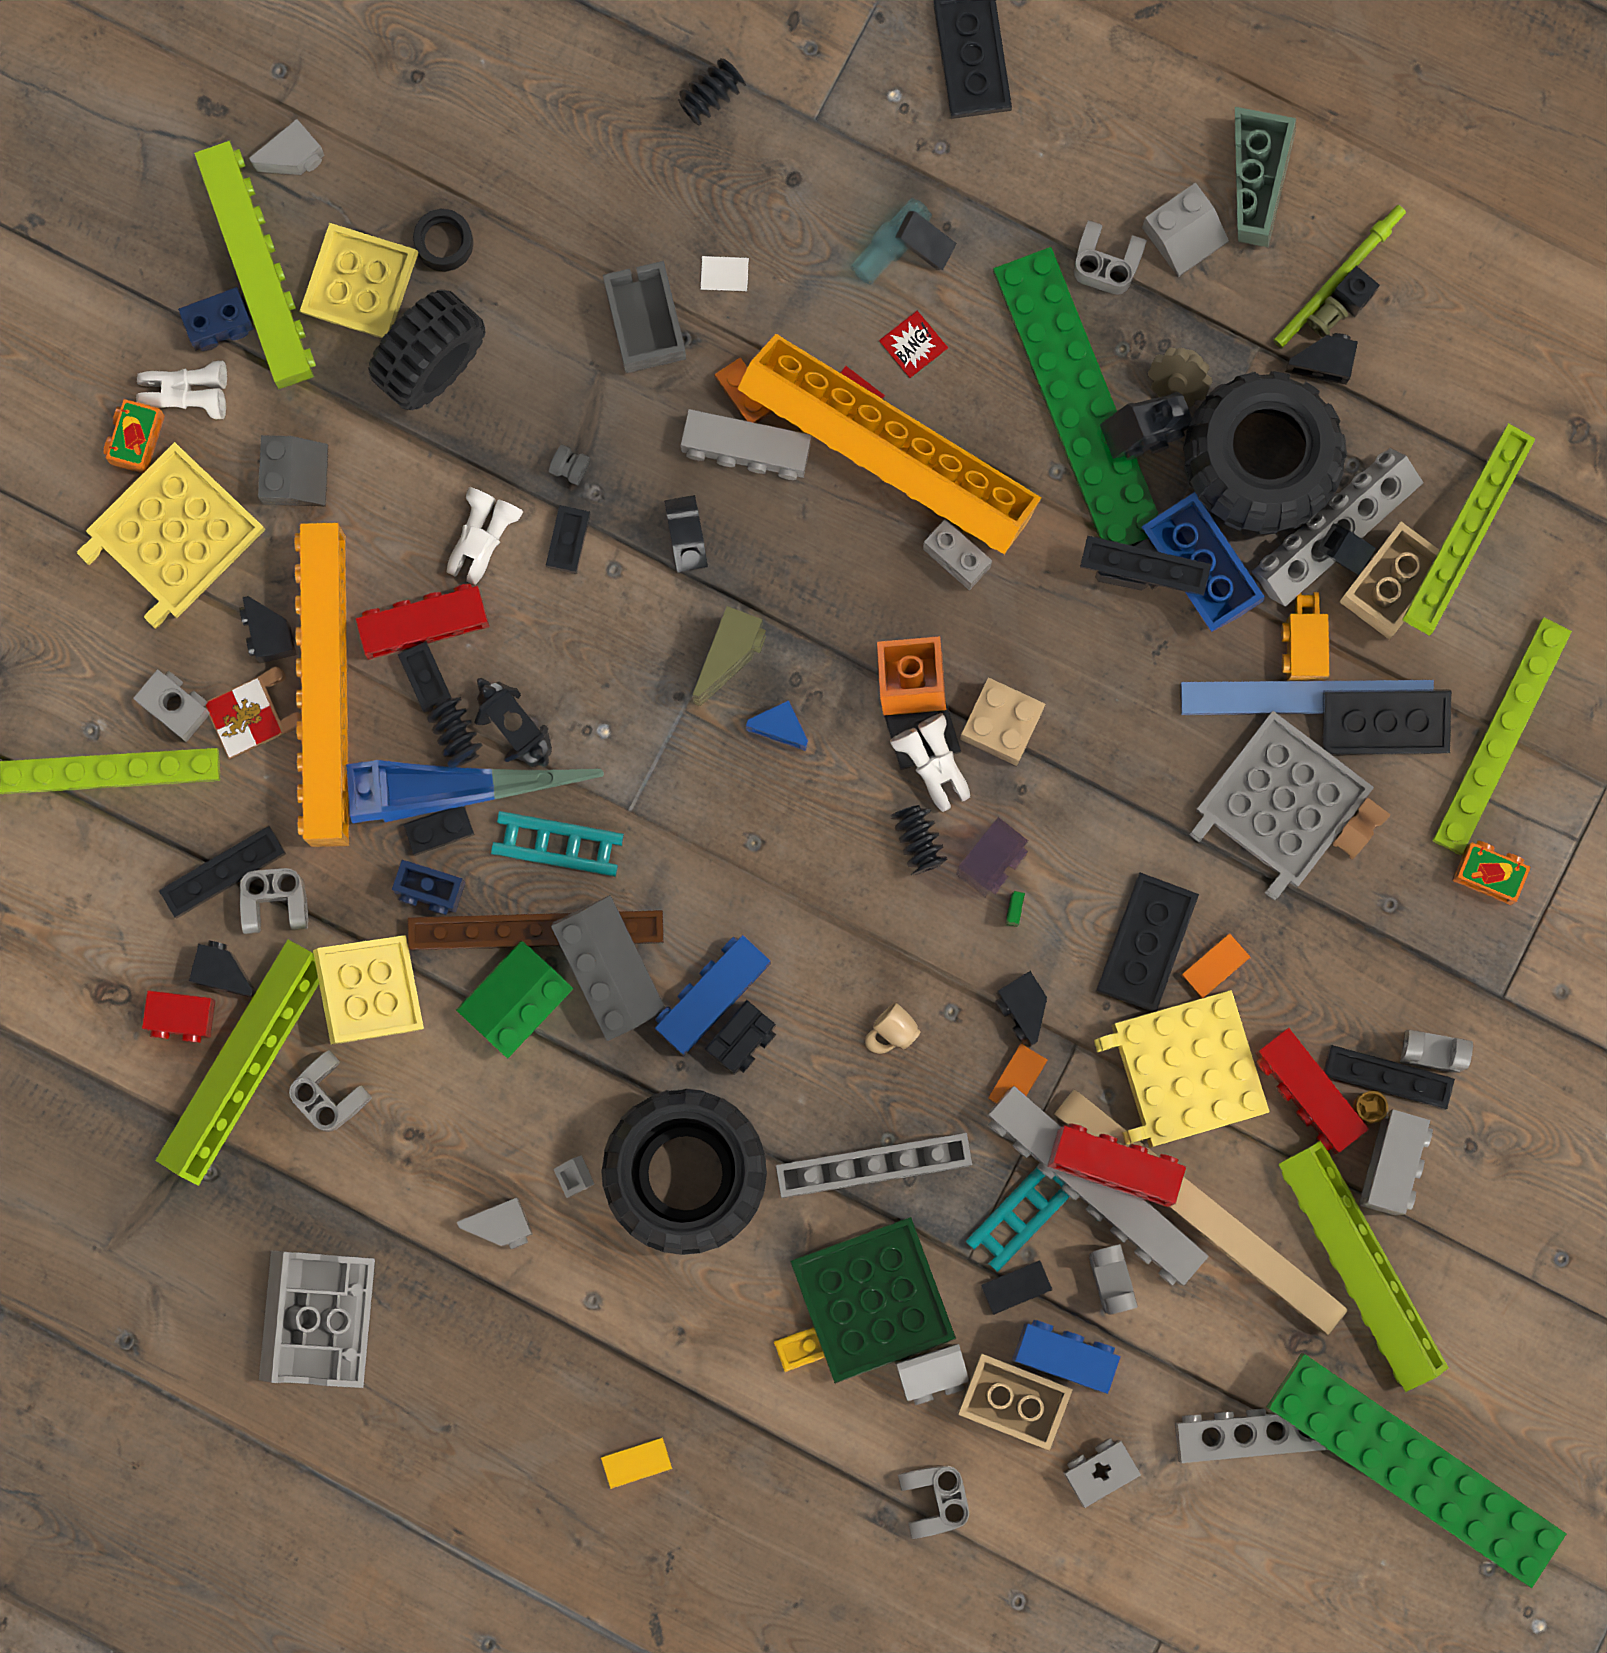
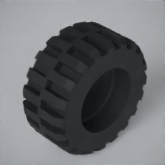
M437 290L427 294L424 299L421 298L411 309L409 308L404 312L403 316L391 326L390 331L381 339L380 345L374 350V356L369 362L370 367L368 371L371 380L401 408L406 410L422 408L424 404L427 405L432 402L436 396H440L449 385H452L459 374L463 373L467 368L468 363L473 360L477 354V349L483 343L482 338L485 337L486 333L483 319L451 291Z

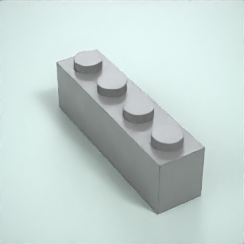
M689 409L681 442V451L687 453L686 457L693 460L704 461L706 457L716 459L717 464L722 466L735 467V464L748 466L747 469L751 472L765 474L766 470L778 472V476L781 478L796 480L797 477L804 478L812 435Z

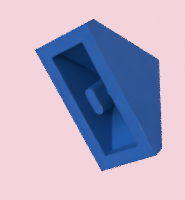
M789 701L747 721L746 730L804 751L807 749L808 739Z

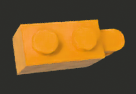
M1313 592V595H1302L1300 593L1295 597V614H1290L1286 620L1287 623H1282L1281 626L1282 642H1287V654H1282V673H1287V681H1326L1329 677L1328 614H1320L1319 592ZM1302 608H1312V614H1302Z

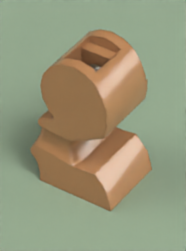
M1367 797L1332 845L1341 848L1353 860L1374 835L1373 830L1381 826L1390 817V814Z

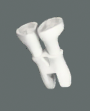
M213 361L205 368L187 371L185 368L175 372L146 371L137 374L138 385L161 387V393L144 392L136 394L137 403L156 408L180 407L186 409L187 406L204 408L213 419L225 418L226 400L221 390L226 388L227 369L224 361ZM191 385L208 386L213 389L191 391Z
M469 487L466 499L471 505L470 516L466 525L462 527L461 537L451 553L446 572L457 576L466 556L474 558L466 582L476 585L484 575L495 547L500 543L499 538L508 524L518 521L523 511L505 501L497 500L487 531L481 529L496 500L478 489Z
M943 713L924 720L918 725L921 734L934 753L930 758L915 728L896 735L890 740V743L896 751L905 752L912 758L917 766L916 772L923 778L933 802L944 812L950 809L951 805L941 787L942 784L950 781L962 802L970 798V791L965 778L954 761L953 751H949L946 744L944 730L947 723Z

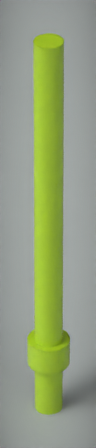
M1396 205L1383 221H1377L1370 229L1371 234L1273 340L1278 347L1283 348L1307 322V318L1313 315L1324 304L1325 300L1334 293L1335 289L1356 265L1358 266L1379 242L1383 243L1392 234L1391 229L1406 214L1403 207Z

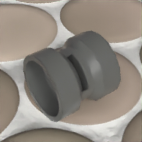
M561 444L553 457L549 473L555 476L563 475L568 478L569 482L578 486L588 469L591 458L583 453L577 455L571 451L570 447Z

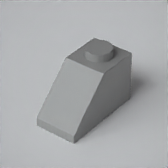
M296 119L249 159L257 172L302 175L306 170L310 172L317 168L322 162L321 158L325 155L318 142Z
M514 1198L457 1222L460 1229L500 1246L509 1245L510 1250L528 1243L526 1237L533 1235L519 1198Z

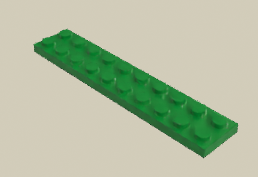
M1052 247L993 268L994 276L1098 537L1131 546L1139 544L1148 538L1142 526L1159 516L1137 459L1127 460L1125 456L1113 459L1100 424L1116 413L1117 409Z
M1304 1353L1300 1354L1266 1406V1408L1530 1588H1533L1567 1535L1557 1526Z

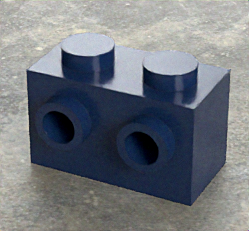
M237 287L178 309L195 351L199 349L201 351L212 350L219 345L218 342L229 338L231 340L244 338L248 335V331L254 329L242 295Z
M401 860L392 890L395 894L400 895L398 900L416 906L417 902L420 901L430 904L428 910L447 915L448 910L456 913L466 882L463 878Z

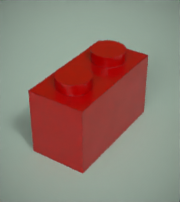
M147 990L142 1029L151 1031L150 1037L169 1039L170 1034L182 1035V1041L201 1043V1038H211L216 1001L207 997Z

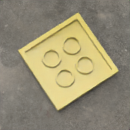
M329 223L300 312L383 338L396 321L419 252L410 247Z
M406 935L322 947L313 950L331 1045L424 1029Z

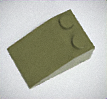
M728 606L726 607L693 692L695 705L701 706L752 660L755 652L761 653L766 640L763 619Z

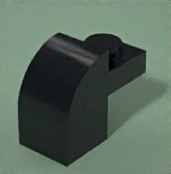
M695 495L664 500L677 572L708 567Z

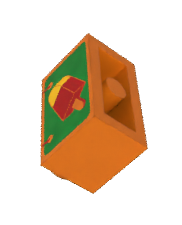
M124 399L122 406L116 408L113 416V425H116L112 437H107L104 445V454H106L107 461L113 466L143 474L149 468L165 417L163 412L159 408Z
M1477 841L1476 844L1471 842L1465 848L1452 881L1506 904L1513 905L1516 903L1531 867L1523 864L1525 860L1517 855L1507 853L1504 856L1494 852L1495 847L1486 842Z

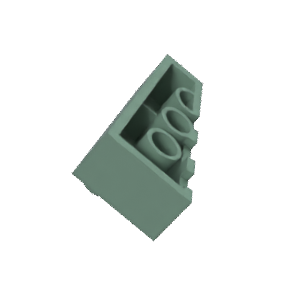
M1235 107L1238 242L1269 247L1296 133V118Z

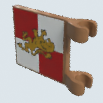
M274 667L262 675L207 701L208 703L205 705V708L210 712L209 717L229 760L281 735L297 730V721H302V714L299 712H295L281 720L268 693L267 687L286 680L284 671L279 667Z

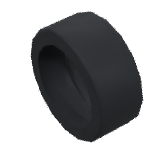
M440 208L429 211L419 219L414 227L413 242L415 249L419 252L418 257L424 265L433 270L443 272L455 270L466 263L472 253L474 241L470 226L462 215L453 210ZM450 223L459 230L462 238L461 246L452 256L436 257L426 248V234L435 224Z

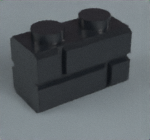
M746 1000L707 1045L705 1050L734 1075L738 1070L744 1073L756 1059L752 1056L759 1046L765 1049L777 1035L773 1032L776 1024Z

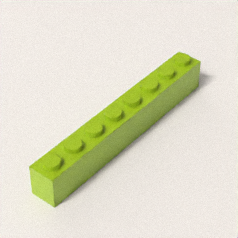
M230 141L195 152L198 166L275 384L278 389H282L313 378L314 375L311 367L316 366L311 349L304 350L301 339L305 338L306 335L300 319L296 321L293 319L291 310L296 309L290 291L284 293L281 282L285 281L286 278L280 262L276 264L273 262L271 253L276 252L270 234H263L261 225L266 223L260 205L254 207L251 196L256 195L250 177L244 179L240 169L246 167L240 149L234 150Z
M289 939L286 941L155 1161L178 1176L199 1186L319 985L314 954Z
M1319 1141L1279 1163L1285 1182L1292 1187L1298 1198L1300 1209L1307 1214L1313 1225L1315 1236L1323 1243L1329 1254L1331 1265L1341 1275L1348 1295L1356 1302L1361 1311V1318L1364 1324L1371 1329L1375 1336L1378 1349L1386 1356L1390 1363L1396 1381L1407 1392L1437 1378L1449 1367L1322 1142Z

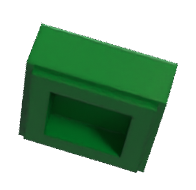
M1014 891L1010 895L1006 917L1008 926L1018 927L1020 923L1025 896L1023 892Z

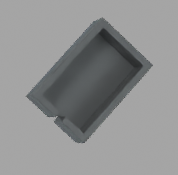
M664 261L636 267L639 281L634 283L630 269L603 275L625 373L686 360L685 347Z

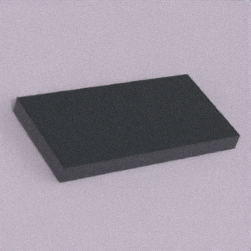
M933 0L950 118L956 119L1012 111L996 0Z
M1450 689L1323 690V749L1331 755L1450 753L1452 691Z
M1139 872L1096 992L1152 1013L1157 1012L1199 894Z

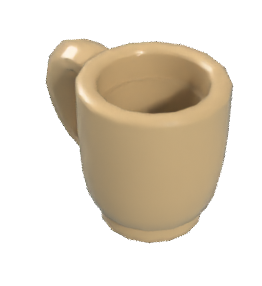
M895 1002L875 1021L874 1029L866 1035L865 1045L869 1051L877 1054L887 1053L895 1047H901L904 1050L915 1041L921 1031L907 1011ZM879 1033L891 1044L883 1045L879 1043L875 1038L876 1034Z

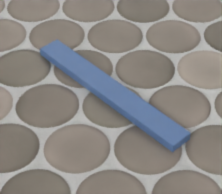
M1434 680L1181 682V715L1271 714L1272 711L1277 714H1323V690L1434 689Z

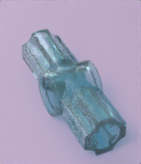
M911 198L891 222L886 221L871 239V244L851 265V269L863 282L872 285L892 261L896 262L907 251L908 247L898 241L895 236L909 210L916 211L927 221L931 219L932 214L919 200Z

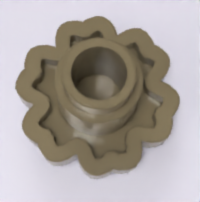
M1168 348L1164 355L1159 354L1155 356L1148 371V376L1154 380L1151 384V389L1157 393L1158 397L1179 392L1184 396L1187 406L1192 407L1196 400H1204L1213 382L1212 378L1207 375L1210 367L1193 350Z

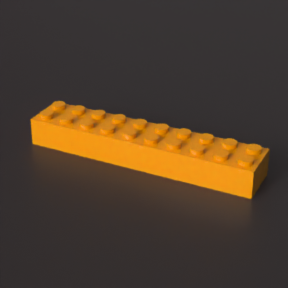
M775 334L751 360L738 387V390L746 394L750 399L764 405L777 416L785 418L798 426L803 432L827 444L829 448L840 452L858 466L869 470L880 477L882 481L898 488L911 499L919 501L932 509L937 515L948 519L963 531L972 534L985 542L990 548L998 550L1004 555L1027 525L1042 498L778 334Z
M339 523L300 524V533H295V551L299 552L300 564L295 565L296 583H299L301 595L295 597L296 614H300L301 627H296V645L300 646L301 658L296 659V674L302 682V689L296 691L297 708L301 709L302 721H297V739L301 740L302 752L297 753V769L303 776V784H298L297 786L298 803H302L303 816H298V834L302 835V838L311 847L349 846V795L346 764H348L346 536Z

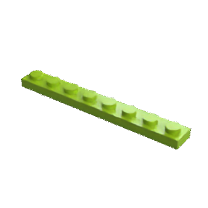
M1509 423L1504 428L1402 619L1404 622L1428 636L1434 632L1535 441L1534 437Z
M1545 617L1541 619L1432 840L1433 842L1459 855L1463 854L1570 637L1571 630Z
M218 748L0 761V794L220 781Z

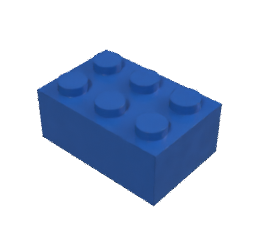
M1033 1320L1032 1325L1024 1324L1012 1361L1103 1393H1109L1121 1357L1114 1354L1115 1347L1095 1341L1093 1346L1084 1344L1083 1336L1069 1331H1064L1061 1336L1052 1332L1054 1326L1038 1320Z

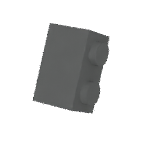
M261 435L258 498L262 504L326 507L329 445L294 436Z

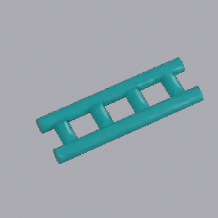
M499 811L497 823L507 826L503 843L493 842L491 854L616 877L618 864L609 863L612 844L622 846L623 833ZM519 827L538 831L534 849L516 846ZM550 833L569 836L565 855L547 852ZM581 839L600 842L597 860L578 857Z
M1037 1167L965 1241L974 1250L982 1243L995 1256L988 1264L996 1272L1001 1270L1070 1197L1060 1188L1049 1201L1046 1200L1034 1188L1046 1176ZM1056 1176L1052 1178L1061 1187L1064 1185ZM1025 1197L1039 1210L1027 1224L1012 1211ZM1003 1220L1017 1233L1005 1247L990 1234Z

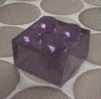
M998 817L958 866L956 875L985 898L990 891L996 895L1009 877L1005 874L1009 867L1016 870L1027 856L1026 854L1029 851L1025 847L1028 840Z

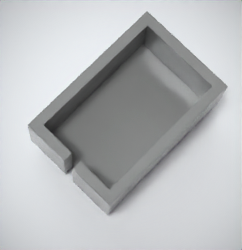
M1393 1109L1387 1112V1115L1380 1122L1359 1201L1360 1206L1395 1216L1406 1214L1407 1209L1411 1210L1413 1208L1416 1198V1191L1412 1190L1415 1178L1420 1179L1425 1163V1160L1420 1159L1423 1147L1428 1148L1433 1129L1428 1128L1430 1120Z

